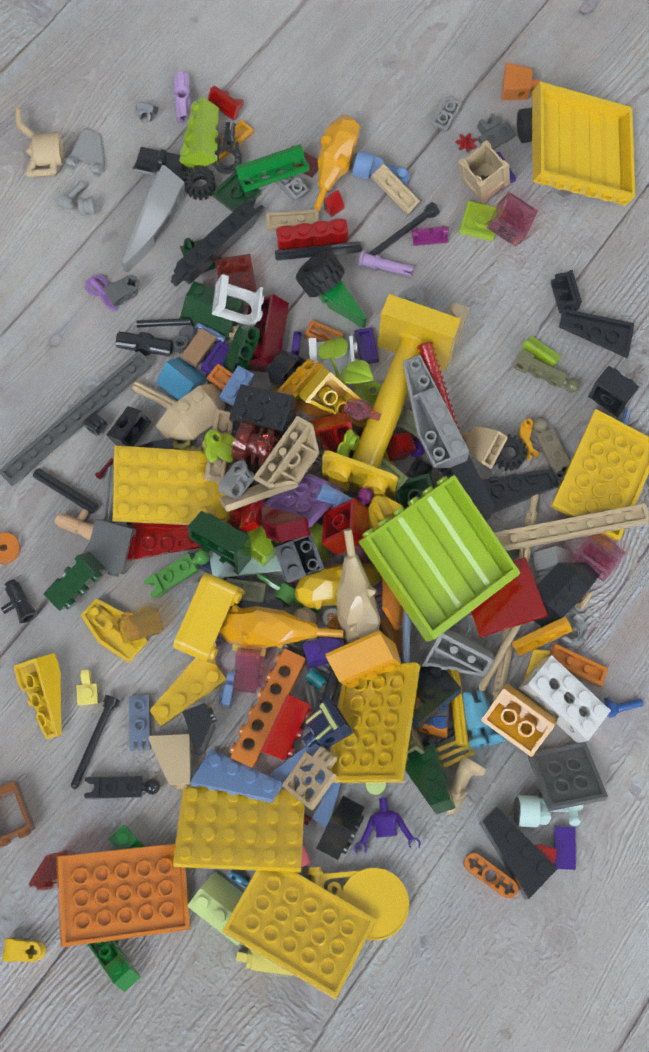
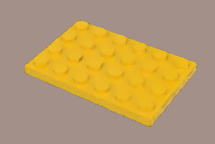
M595 409L564 474L565 478L559 485L550 507L572 518L634 506L649 474V437ZM625 528L601 534L618 542Z
M114 445L112 521L189 525L202 510L213 514L222 522H227L230 518V511L227 512L220 504L219 498L226 495L219 492V483L203 480L207 462L205 452ZM229 462L226 463L225 475L229 468Z
M401 663L395 670L377 675L375 679L363 681L356 687L348 688L342 684L338 708L354 733L330 747L332 755L337 757L336 763L331 768V771L337 775L332 783H403L420 671L418 663Z
M187 786V789L182 790L173 865L174 867L301 872L305 805L284 789L280 790L273 803L250 799L245 795H232L226 791L208 790L207 787Z
M256 870L224 926L222 933L336 1000L376 919L296 872Z

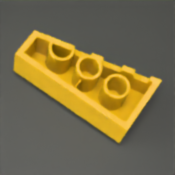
M324 366L319 369L298 394L305 402L334 415L346 412L351 423L362 428L365 427L372 410L367 403Z

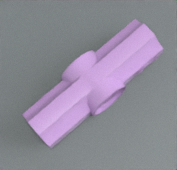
M181 71L174 75L177 122L187 124L191 112L189 76Z

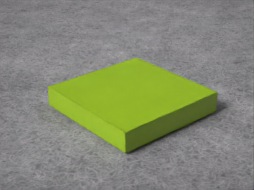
M468 200L459 233L493 241L502 209Z

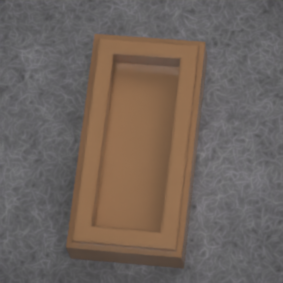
M201 328L182 353L181 359L197 368L217 338Z

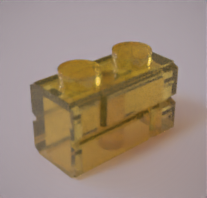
M151 606L140 609V613L133 614L132 611L126 612L117 621L124 644L158 635L164 631V625L158 608L152 609Z

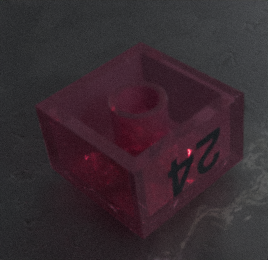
M508 192L499 201L486 228L516 247L525 239L538 210L511 192Z

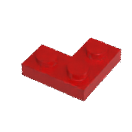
M260 500L231 510L227 523L233 528L240 525L239 530L246 533L259 528L262 518L261 507L265 506V502Z

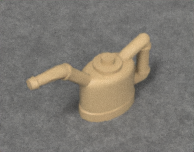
M16 106L14 109L16 126L19 131H22L32 139L29 147L26 149L27 154L31 156L26 176L35 178L38 176L56 175L57 165H63L64 163L61 133L57 131L35 134L25 126L22 121L21 109L19 106ZM36 166H50L46 169H35Z

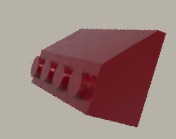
M275 294L264 297L263 304L261 305L262 318L254 325V327L259 329L260 337L247 370L266 372L268 364L272 363L273 359L282 350L289 303ZM250 304L248 306L247 315L251 314L252 312Z

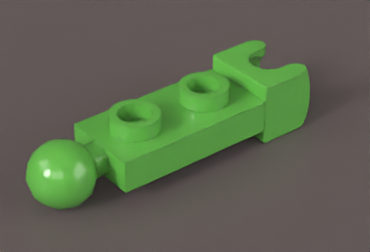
M204 549L198 550L194 558L188 553L157 574H153L145 579L144 584L155 585V590L150 593V596L160 598L168 593L170 589L199 572L200 570L197 565L207 564L210 555Z

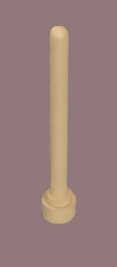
M521 625L512 627L494 657V662L478 686L480 691L486 690Z

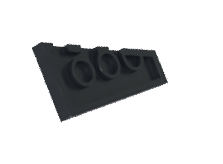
M565 308L562 309L559 328L628 358L634 323Z
M551 469L531 471L518 475L510 474L504 477L495 476L482 480L495 506L492 514L528 500L534 495H540L558 487Z

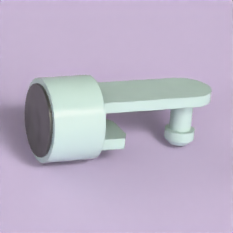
M517 795L514 800V821L517 827H538L550 822V812H569V824L578 826L581 823L578 811L583 809V805L548 812L543 798H538V796Z

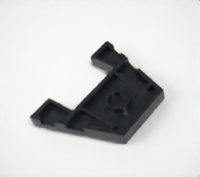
M433 666L420 667L416 695L424 705L414 709L412 718L413 723L418 729L424 725L428 718L432 719L436 715L437 710L447 706L461 693V687L446 670Z

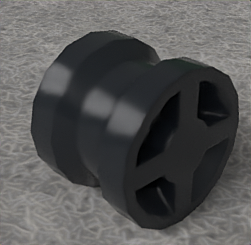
M93 413L90 416L91 419L83 425L92 434L99 436L100 430L108 424L98 414Z

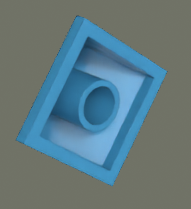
M179 357L165 363L156 384L178 401L198 386L204 385L207 382V377Z

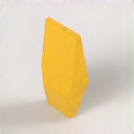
M95 599L80 614L97 642L128 663L148 643L126 613L98 599Z

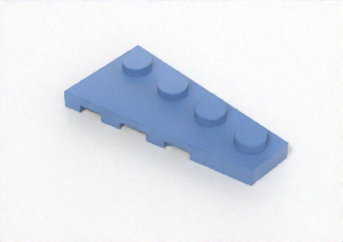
M212 749L190 781L191 786L194 787L203 786L207 787L208 790H221L232 795H245L247 798L269 803L274 802L282 788V782Z

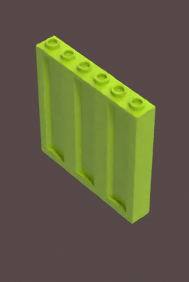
M455 475L450 478L444 476L436 482L438 486L435 488L430 486L422 492L423 496L421 498L416 496L408 501V507L405 509L400 507L394 511V517L391 519L388 517L377 523L379 525L377 529L370 528L362 534L364 538L358 541L426 642L435 640L520 574V571Z

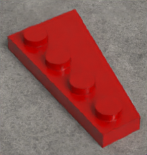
M132 522L131 528L137 529L135 537L132 536L127 560L133 561L202 547L189 538L188 525Z

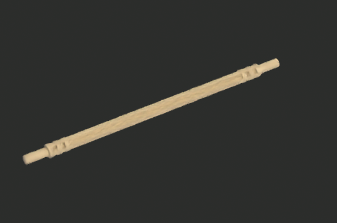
M539 494L531 497L529 510L526 511L524 527L536 525ZM531 547L519 549L518 559L526 557L529 563ZM511 628L504 630L502 643ZM512 643L496 670L492 691L494 696L492 704L506 686L513 649Z

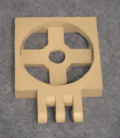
M323 746L318 748L314 756L305 752L282 784V787L309 809L313 810L337 777L331 771V768L337 761V757L332 755L330 751H326V748ZM314 764L310 771L304 772L302 770L305 766ZM322 769L325 773V780L322 784H319L316 781V777ZM296 777L300 779V785L297 790L295 788ZM307 777L312 778L310 784H306ZM312 788L316 792L312 798L305 799L302 797L307 789Z

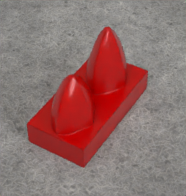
M215 85L210 88L208 101L217 106L219 111L227 117L235 120L238 117L239 110L243 107L244 100L233 99L229 96L228 91L221 90Z

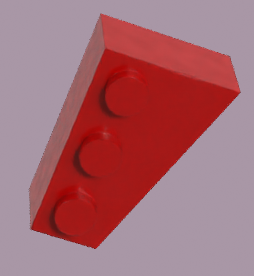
M346 412L309 421V423L313 424L315 434L325 450L337 453L339 444L344 441L345 433L349 429L352 430L351 420ZM350 451L349 458L352 459L355 451Z

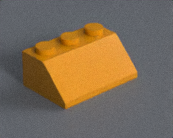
M379 630L325 654L339 682L348 688L356 687L363 681L375 679L377 675L391 672L401 665L396 644Z
M507 683L481 721L532 757L551 732L558 719Z

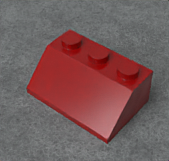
M287 694L261 752L283 761L286 760V757L291 758L295 747L292 746L295 738L300 739L304 730L301 725L313 711L310 709L311 704L291 694Z

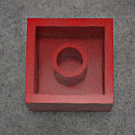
M352 498L326 511L323 518L322 544L336 555L347 550L344 530L352 529L354 547L360 545L358 541L364 538L362 534L368 530L369 509L357 499Z

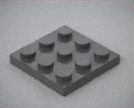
M586 742L536 751L532 757L527 756L548 812L607 800V792Z

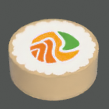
M329 608L323 613L322 620L326 627L333 617L338 616L336 608Z

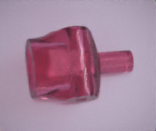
M351 398L344 406V413L350 415L356 421L367 417L379 421L381 418V414L372 411V405L365 400Z

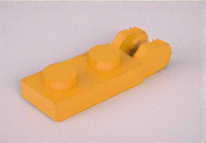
M312 359L306 360L277 392L293 395L296 398L323 364L320 362L314 363L315 361Z

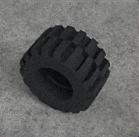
M328 250L318 253L307 260L298 270L295 279L306 294L312 298L325 294L336 286L342 279L345 269L334 253Z

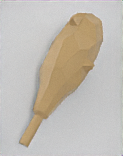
M352 529L344 530L347 556L344 558L341 580L337 589V615L341 629L344 630L343 639L345 645L378 631L380 627V617L374 597L376 589L371 587L359 557L355 554Z

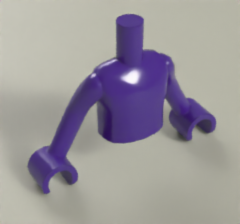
M379 798L380 811L370 816L361 841L354 846L357 854L359 845H363L364 852H367L366 843L374 825L376 838L398 836L396 824H398L408 839L410 849L413 840L418 841L419 848L421 847V842L417 837L412 836L399 813L394 810H388L387 798Z

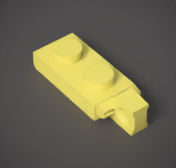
M251 949L248 950V953L237 952L236 961L247 963L246 968L293 976L290 972Z

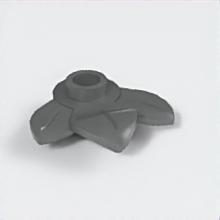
M192 325L183 327L179 332V336L173 340L172 347L175 352L183 353L197 333H194Z

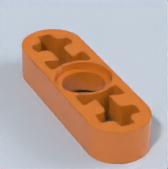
M471 853L464 858V868L504 898L516 896L518 892L517 883L476 853ZM469 858H477L476 863L481 867H483V863L487 865L481 871V875L477 874V872H479L480 869H478L477 867H473L471 869L469 867ZM489 869L496 873V879L493 882H489L485 878V872ZM501 876L504 878L501 881L505 885L512 884V893L508 892L505 894V888L501 885H498V888L495 887L500 881Z

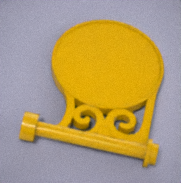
M321 867L308 868L309 872H307V875H311V881L323 889L328 879L350 877L343 889L338 882H331L327 889L329 892H332V887L335 886L337 888L335 896L340 897L342 900L376 919L367 940L389 938L398 932L405 923L409 912V897L405 886L393 873L381 868H367L361 871L324 874L321 871Z

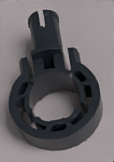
M226 122L223 148H221L222 139H219L218 149L215 151L217 162L221 153L230 152L234 155V164H236L238 159V165H240L242 154L239 150L238 141L235 143L234 150L237 124L232 122L230 130L231 122ZM216 162L213 163L215 169L222 174L228 175L236 171L233 168L234 164L225 166L221 162L218 164Z

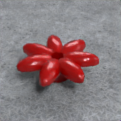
M470 133L466 137L460 134L461 140L455 141L456 144L460 145L458 149L463 150L465 148L467 153L470 152V148H477L474 144L477 138H471Z

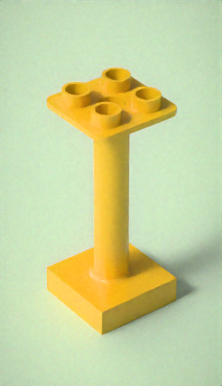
M391 294L388 295L381 312L377 347L395 353L352 459L332 451H325L322 456V478L324 480L341 486L345 495L348 490L359 494L361 488H367L374 492L373 498L382 495V497L387 496L395 500L398 477L379 469L409 394L403 361L418 356L420 351L416 347L431 341L433 342L432 347L435 348L434 353L437 354L436 359L439 360L437 362L440 365L439 369L446 371L453 354L461 321L460 318Z

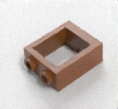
M15 781L0 787V800L15 794L26 825L1 836L0 848L11 844V839L19 837V839L31 834V830L36 829L20 785Z

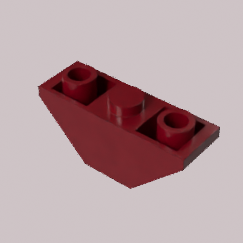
M268 506L261 507L262 524L268 539L284 542L311 534L306 517Z

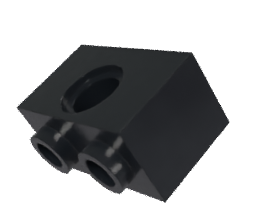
M127 406L106 436L116 446L134 447L152 421L143 411Z

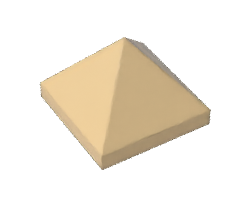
M587 591L573 607L579 609L587 607L593 593Z

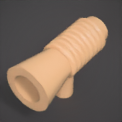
M82 509L77 518L64 513L58 514L55 519V524L59 528L76 535L79 534L89 541L94 526L92 523L84 522L89 514L85 509Z

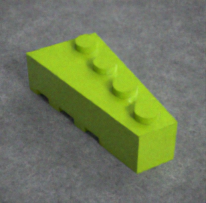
M204 97L191 104L183 147L180 150L179 162L189 168L192 167L193 170L195 169L194 166H198V168H200V165L206 167L217 161L215 151L218 149V144L215 143V138L218 137L216 127L219 120V108Z

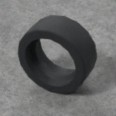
M532 107L519 109L517 112V133L521 143L532 142Z

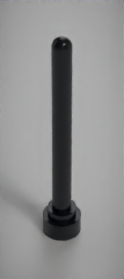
M434 202L426 205L422 214L371 250L369 254L376 256V254L384 251L425 219L437 216L440 213L437 205Z
M106 694L102 701L104 709L71 782L72 789L79 787L109 715L119 705L120 700Z

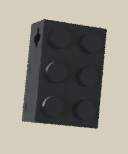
M241 384L229 420L236 428L282 438L294 421L299 404L293 395Z

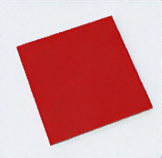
M526 557L513 561L520 571L518 576L471 611L480 638L548 616Z

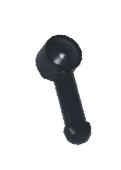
M454 725L447 730V738L428 735L423 739L422 746L425 747L434 743L437 747L440 742L454 736Z

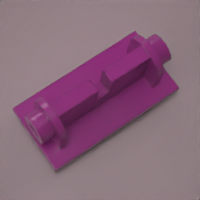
M442 225V227L416 228L411 230L413 246L449 243V228L445 227V225Z

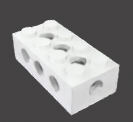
M552 655L542 659L519 687L533 702L558 719L556 724L577 743L588 741L611 712L607 706Z

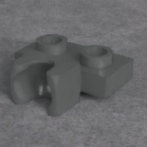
M491 113L488 123L481 119L477 125L478 130L482 134L478 137V142L482 144L487 140L493 150L513 139L516 133L507 120L499 124L500 121L493 113Z

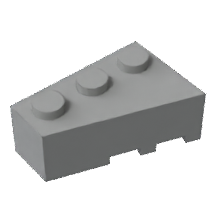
M450 629L446 630L435 640H432L422 657V666L425 667L433 666L443 670H457L460 673L485 677L494 662L493 651Z

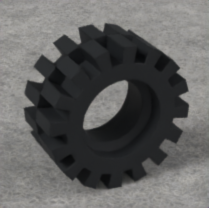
M200 165V168L194 166V170L191 167L189 168L190 172L186 171V176H184L185 191L190 198L193 196L195 200L197 197H199V200H202V197H204L206 200L208 195L212 196V192L216 188L215 175H213L212 170L209 171L208 167L204 169L202 165ZM199 179L206 181V184L203 186H195L193 183Z
M508 434L503 448H513L516 451V456L508 459L503 456L501 450L494 464H498L499 469L504 467V471H507L508 468H510V471H513L514 468L518 469L523 464L527 448L525 449L526 444H522L521 438L517 440L516 435L512 438L511 434Z

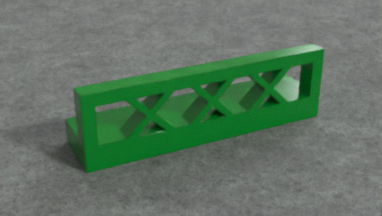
M301 144L235 166L237 179L244 193L310 170L304 158ZM301 163H302V165H303V166H301V167H294L295 165H298V164H301ZM286 170V172L279 173L278 171ZM266 175H267V176H270L269 178H266V179L262 178L263 176H266ZM253 181V183L245 185V182Z

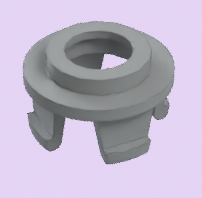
M576 613L575 615H566L569 624L577 629V636L573 639L565 635L557 638L560 643L568 647L581 645L589 634L587 625L584 622L585 618Z

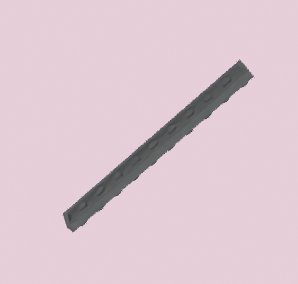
M140 351L135 353L2 467L0 475L11 486L16 484L82 427L86 421H89L93 413L97 414L152 366L151 362Z

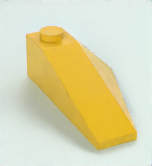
M52 653L14 665L13 668L21 691L25 690L29 698L27 700L29 707H34L37 713L36 720L45 738L50 739L61 736V672L56 654Z

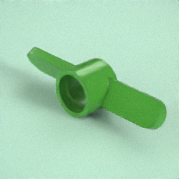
M265 573L256 574L257 578L277 590L274 598L276 600H283L285 606L290 607L292 603H295L301 608L306 607L297 600L295 589L285 583L280 584ZM315 607L309 608L310 610L315 612L316 615L320 612V609H316Z

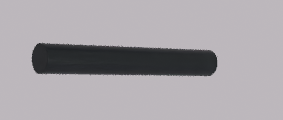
M191 318L137 320L136 322L137 328L191 325L192 323Z

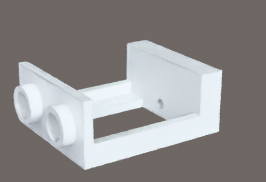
M222 274L215 284L212 314L247 326H254L262 318L263 287H260L255 293L228 284L229 276ZM227 295L248 302L252 308L251 314L243 315L224 309Z

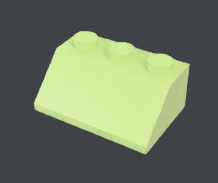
M214 872L190 901L188 907L222 933L243 892L217 872ZM222 933L237 946H240L241 943Z

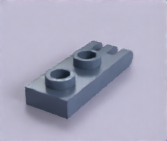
M149 695L129 696L130 751H135V743H138V751L143 750V742H146V750H151L149 736H151Z

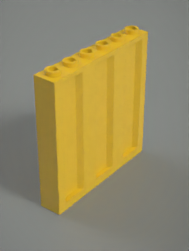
M540 81L532 91L533 182L618 203L619 205H627L635 197L632 107Z

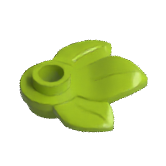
M378 382L353 383L352 385L356 390L354 393L373 408L381 384ZM377 388L376 393H371V389Z
M215 429L209 430L204 438L206 444L205 454L208 460L213 463L219 457L226 462H233L234 451L232 448L238 444L236 439L228 433L221 434Z
M349 429L344 435V441L337 448V454L349 458L350 451H355L358 446L359 436Z

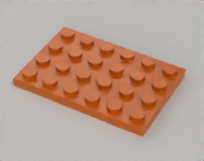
M176 843L56 856L60 947L190 930L186 867H174L173 865Z

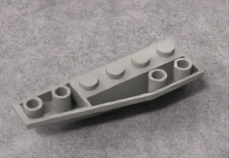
M162 165L160 171L156 172L155 181L148 188L144 206L127 250L122 256L121 263L125 272H129L155 246L172 221L186 192L184 182L164 165Z
M421 355L403 361L417 435L433 467L451 468L467 461L469 450Z

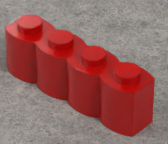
M338 218L330 222L317 221L312 224H297L294 227L288 225L278 227L276 229L278 250L347 243L349 232L347 220Z

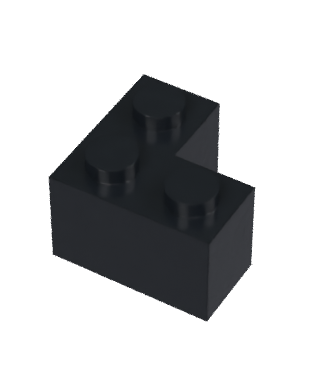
M343 795L316 849L336 860L340 858L342 853L346 855L351 845L348 840L354 839L365 817L361 815L365 807Z

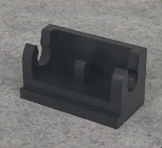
M573 270L555 274V279H552L550 283L559 314L563 308L574 311L579 310L582 300Z

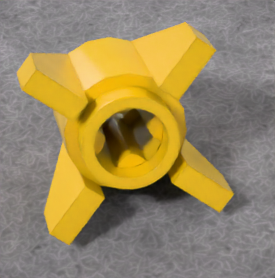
M376 496L369 505L368 526L374 530L379 527L377 523L386 517L389 519L394 517L393 512L403 507V505L387 496Z

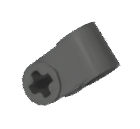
M128 275L106 286L104 293L113 306H119L137 295L140 281L136 276Z

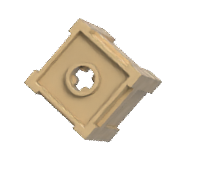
M487 140L471 155L458 162L461 182L472 190L481 204H485L500 189L510 185L509 164L497 155Z

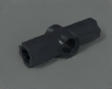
M119 331L117 333L116 348L133 350L136 353L140 351L144 356L156 354L170 357L172 354L173 340L157 338L147 332L133 334Z

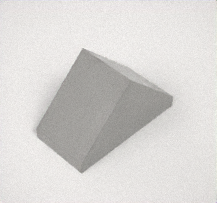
M558 546L532 553L535 572L551 571L557 563L573 562L571 550Z

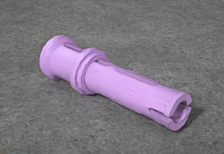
M365 251L361 252L358 264L359 267L363 265L373 270L382 269L411 277L413 265L383 259L378 254L375 256L367 254Z

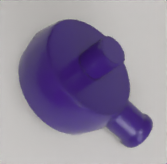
M414 437L413 441L416 450L410 456L418 458L424 454L425 449L421 441Z

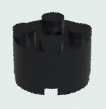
M281 350L266 368L270 383L280 388L296 369L306 362V359L291 352Z

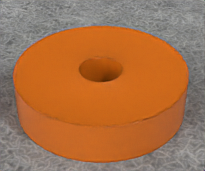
M0 533V564H9L18 558L21 546L14 535ZM3 546H7L5 551L1 550Z

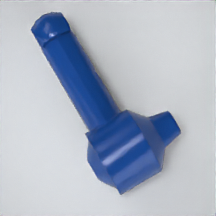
M610 697L604 698V705L611 710L607 715L610 718L615 717L621 711L639 708L644 704L642 699L617 704Z

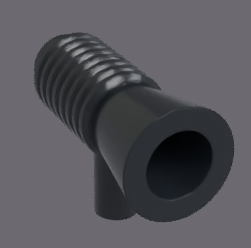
M15 579L7 581L5 583V591L11 601L1 607L2 612L6 614L16 608L19 623H27L36 618L38 613L28 602V598L20 583L16 582Z

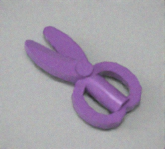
M98 274L86 280L84 286L86 291L93 296L101 295L104 304L112 311H117V306H113L104 293L105 287L108 286L107 280ZM97 280L101 281L104 287ZM89 284H90L92 287H94L97 291H94L93 289H91L90 286H89Z

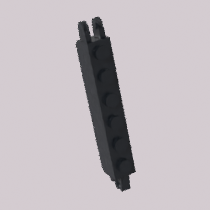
M254 198L248 202L244 201L177 262L176 268L173 271L174 274L171 277V283L175 286H178L183 281L191 284L253 227L257 217L263 212L265 207L261 204L255 209L253 207L256 203Z

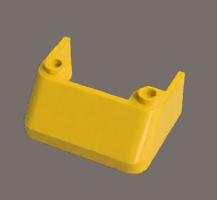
M205 573L200 580L175 637L173 648L208 663L215 664L216 660L214 659L218 653L215 643L230 606H233L235 603L238 604L242 594L244 595L246 591L214 575Z

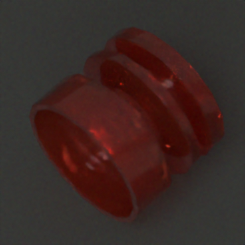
M242 420L233 443L231 459L246 461L248 455H251V465H255L259 458L258 467H261L273 451L275 429L269 428L265 436L266 426H261L258 433H255L256 424Z

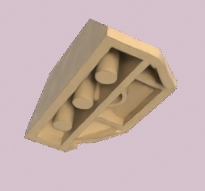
M214 384L198 386L171 405L157 423L156 428L166 439L195 440L213 426L216 409L225 411L226 402L219 398L222 391Z
M297 416L253 479L269 489L298 485L320 454L313 424Z

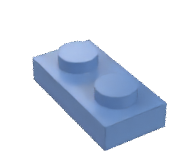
M238 366L219 395L220 400L233 406L240 385L250 386L255 375Z

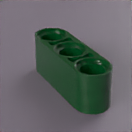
M241 325L237 328L223 363L224 368L232 373L235 372L238 366L247 370L260 337V331L257 327Z

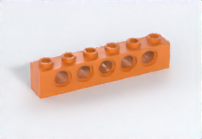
M285 648L282 653L279 652L274 661L276 666L273 671L270 670L265 679L267 684L265 688L259 690L256 697L259 700L256 706H252L247 716L250 718L247 724H243L238 733L240 738L237 743H233L229 751L231 759L252 769L255 768L263 744L287 694H291L306 664V658ZM282 668H288L291 671L286 677L281 676L279 672ZM273 686H280L282 689L277 695L272 694L270 690ZM266 703L273 706V709L268 713L261 710L262 706ZM257 721L264 724L263 729L260 731L253 729V724ZM250 739L255 742L252 749H245L243 746L246 740Z

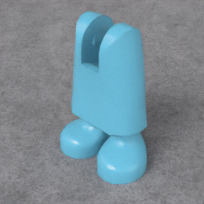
M470 691L464 692L463 704L467 731L472 733L469 748L478 749L506 741V738L481 721L491 707L484 691H475L477 703L474 702ZM481 728L484 730L485 737L481 733Z

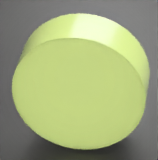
M365 783V787L371 795H379L385 790L386 783Z

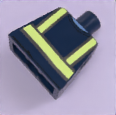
M327 697L306 719L305 723L310 732L302 739L309 748L316 742L325 748H329L354 733L338 706Z

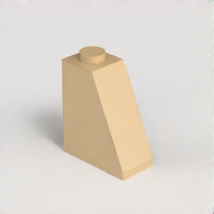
M190 734L149 736V742L169 785L175 787V790L187 789V786H191L192 747Z

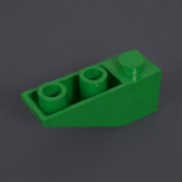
M114 940L88 944L112 983L123 992L127 991L141 978L131 961Z

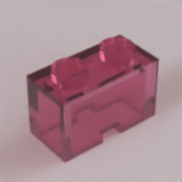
M237 649L235 667L239 669L234 674L232 691L257 693L258 688H262L263 676H259L260 668H264L265 656H261L262 650Z

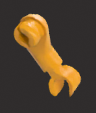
M529 418L521 423L519 439H522V444H526L525 449L527 448L528 452L526 458L528 460L531 459V454L535 456V459L539 456V452L533 449V444L530 440L533 421Z

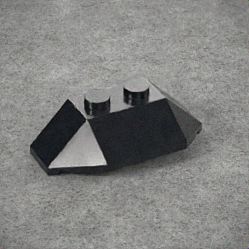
M586 562L557 563L537 585L548 616L534 620V622L542 628L563 618L591 588L600 575Z

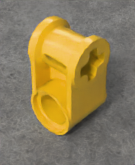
M5 938L2 961H39L45 956L46 947L40 941ZM32 948H34V950H37L36 955H34V953H31Z

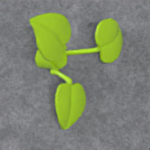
M343 337L329 339L319 347V357L325 360L331 358L336 374L335 377L345 385L374 380L370 366L364 360L349 363L346 369H343L339 375L335 357L345 355L348 349V344ZM298 395L295 399L300 400L302 398Z

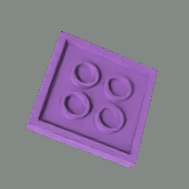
M306 473L298 484L299 487L272 496L265 503V506L304 516L307 518L310 528L332 505L331 503L316 500L317 492L322 483L342 493L344 492L341 486Z

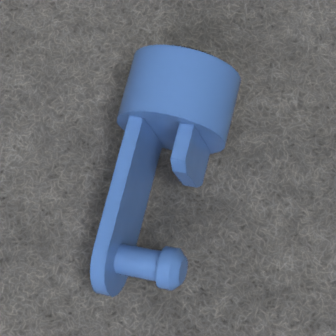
M358 150L352 169V176L368 180L383 164V159L374 156V153ZM384 163L404 185L409 182L410 174L406 168Z

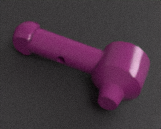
M361 488L357 499L361 504L369 507L372 503L371 500L374 492L367 488Z

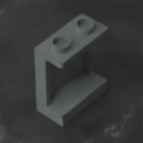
M95 519L87 552H90L106 568L105 570L108 571V575L119 577L120 574L126 573L124 568L132 536L135 537L137 529Z

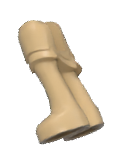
M462 756L459 762L454 782L450 787L456 806L455 809L446 811L450 815H455L468 793L465 788L469 779L473 775L483 776L486 772V769Z

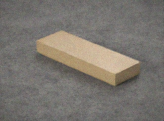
M384 163L370 176L407 215L420 202Z
M318 210L266 213L267 232L276 231L281 226L288 225L294 227L301 223L312 224L319 221Z

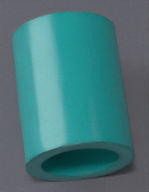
M314 668L305 677V680L318 690L327 681Z

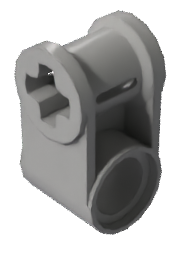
M237 461L231 466V469L224 478L220 480L218 490L223 495L238 499L254 481L253 477L255 475L247 469L245 461Z

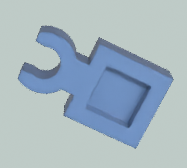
M228 671L225 688L220 690L219 701L222 702L223 708L231 709L236 672Z

